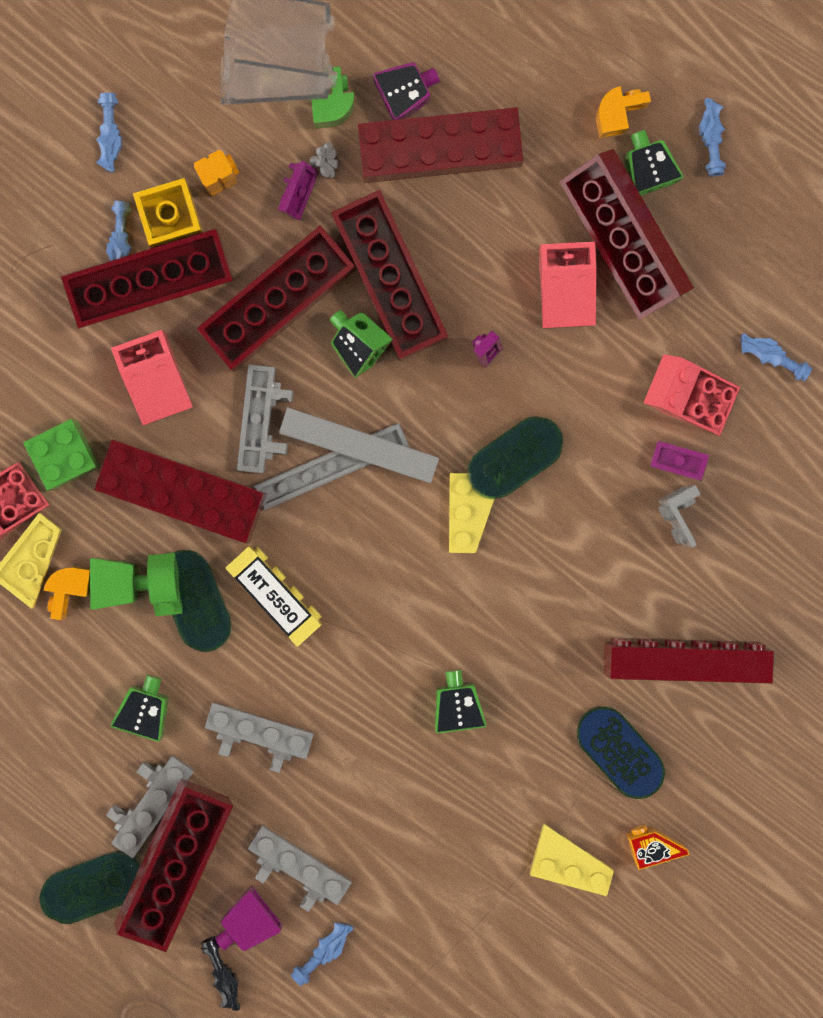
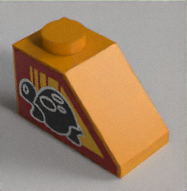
M646 825L637 826L631 829L632 833L626 834L632 857L638 870L690 855L684 844L653 827L647 828Z

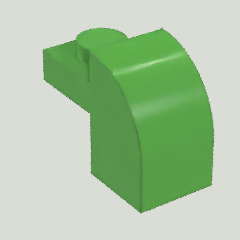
M330 67L332 94L311 96L315 129L335 127L344 123L354 109V92L343 93V91H348L347 74L341 75V67Z
M175 553L148 555V591L150 603L154 606L155 615L182 614L183 605L178 587L179 569Z

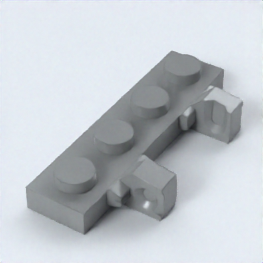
M248 364L237 464L238 471L265 473L266 459L273 460V453L287 455L288 444L272 442L273 436L269 435L272 406L276 407L277 401L293 402L294 391L280 389L281 383L275 382V367Z
M217 702L212 703L205 725L206 729L218 732L217 739L223 740L219 750L220 755L229 757L234 742L241 743V740L269 748L268 752L274 754L269 770L280 773L283 761H290L292 755L303 759L307 758L314 735L313 732Z
M174 755L165 767L158 764L155 768L144 761L138 768L137 773L149 780L147 784L149 790L135 810L130 809L127 813L114 804L108 811L106 816L117 823L114 828L119 831L111 844L131 858H134L164 815L180 779L188 780L194 769Z
M264 825L261 826L248 847L250 851L260 856L257 863L262 865L255 879L264 884L272 870L277 873L280 870L284 871L304 884L303 889L308 892L301 901L300 907L308 912L316 900L322 903L327 898L338 905L352 883V880Z

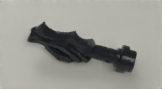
M215 936L206 938L201 942V951L203 954L209 955L214 970L211 974L215 978L212 986L218 989L223 999L220 1007L232 1009L231 1011H238L241 1008L237 1001L239 979L236 973L232 972V968L228 967V964H224L220 958L218 951L220 946Z

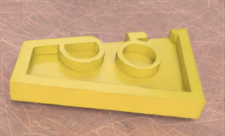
M450 473L449 553H476L495 498L480 493L472 484L470 473ZM498 474V481L493 476V479L495 480L498 486L500 484V479L502 478L500 474Z
M42 513L36 516L0 562V584L32 609L36 605L62 531L59 526Z
M543 823L530 876L607 896L614 870Z

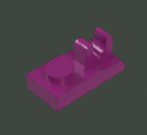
M301 161V163L297 162V164H289L288 167L294 172L291 178L284 177L283 179L288 185L278 207L279 211L299 221L319 173L317 169L304 161Z
M492 330L488 335H478L472 341L475 347L473 350L475 356L485 368L503 349L500 337Z
M658 441L650 466L702 481L709 455Z

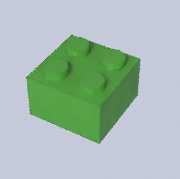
M70 419L23 442L47 491H55L101 468L78 421L75 419Z

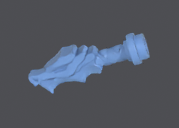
M100 93L98 105H101L103 108L104 124L99 127L101 135L96 139L101 149V157L96 163L105 168V171L114 173V161L117 160L119 152L123 147V138L120 135L118 124H114L113 116L114 107L118 105V99H116L115 93Z
M706 98L704 101L706 111L703 113L698 128L699 135L702 136V141L705 142L704 146L708 147L710 153V162L705 166L708 176L715 177L725 174L724 169H726V163L720 160L718 146L723 142L721 133L725 130L719 118V113L724 107L713 102L714 99Z
M114 201V206L111 207V211L116 214L115 231H111L112 237H108L110 243H106V253L110 261L128 256L133 248L128 244L130 235L125 232L126 215L132 211L130 202Z
M746 334L741 335L742 355L748 352L753 353L760 359L762 365L765 363H771L774 367L781 365L793 372L795 375L794 379L798 381L802 380L805 382L811 373L812 367L808 366L809 363L804 361L803 364H799L786 357V351H783L782 347L778 346V343L771 338L752 339Z
M334 922L333 932L324 938L318 939L319 946L313 949L314 956L303 967L296 966L293 969L294 972L291 974V977L298 985L307 984L310 981L309 974L320 963L325 965L326 962H331L332 958L337 959L342 954V949L347 939L346 936L354 929L352 925L347 922L346 924Z

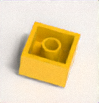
M185 178L133 193L148 245L151 248L203 233L191 190Z

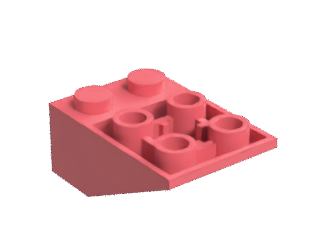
M595 242L541 244L538 251L542 328L595 326Z
M159 330L111 348L121 377L143 426L193 408L166 332Z
M663 354L644 404L720 436L740 387L682 357Z
M20 462L0 473V539H2L49 506V503Z

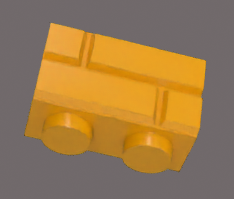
M221 150L208 155V159L204 157L194 162V168L211 196L219 194L223 191V188L228 189L236 185V175L240 173L230 153L224 155Z

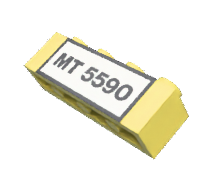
M249 546L226 569L298 647L322 625L319 620L322 616L312 605L308 608L301 601L304 598L301 592L294 585L290 588L283 581L286 576L277 566L273 569L266 562L268 556L258 546L255 549Z

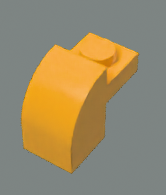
M621 86L610 90L602 99L596 113L599 138L626 134L629 129L626 112L647 108L651 102L649 91L641 93L640 89L626 92L625 96H623Z
M68 567L56 571L49 577L43 591L54 592V596H50L48 601V612H51L50 619H66L69 595L90 596V568Z

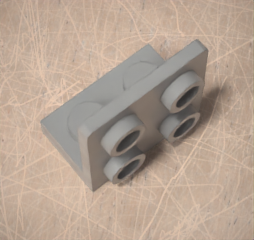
M685 485L658 500L661 504L658 507L661 516L665 521L669 520L674 528L671 530L674 540L678 545L681 543L683 546L690 548L697 546L678 509H685L696 502L694 498L701 495L696 485Z

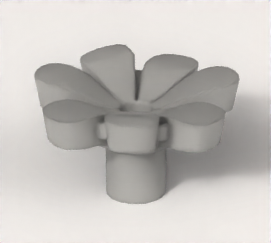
M328 142L316 149L317 156L310 158V164L312 167H320L322 176L333 178L335 176L334 169L340 168L339 160H334L337 156V151L335 148H332V143Z

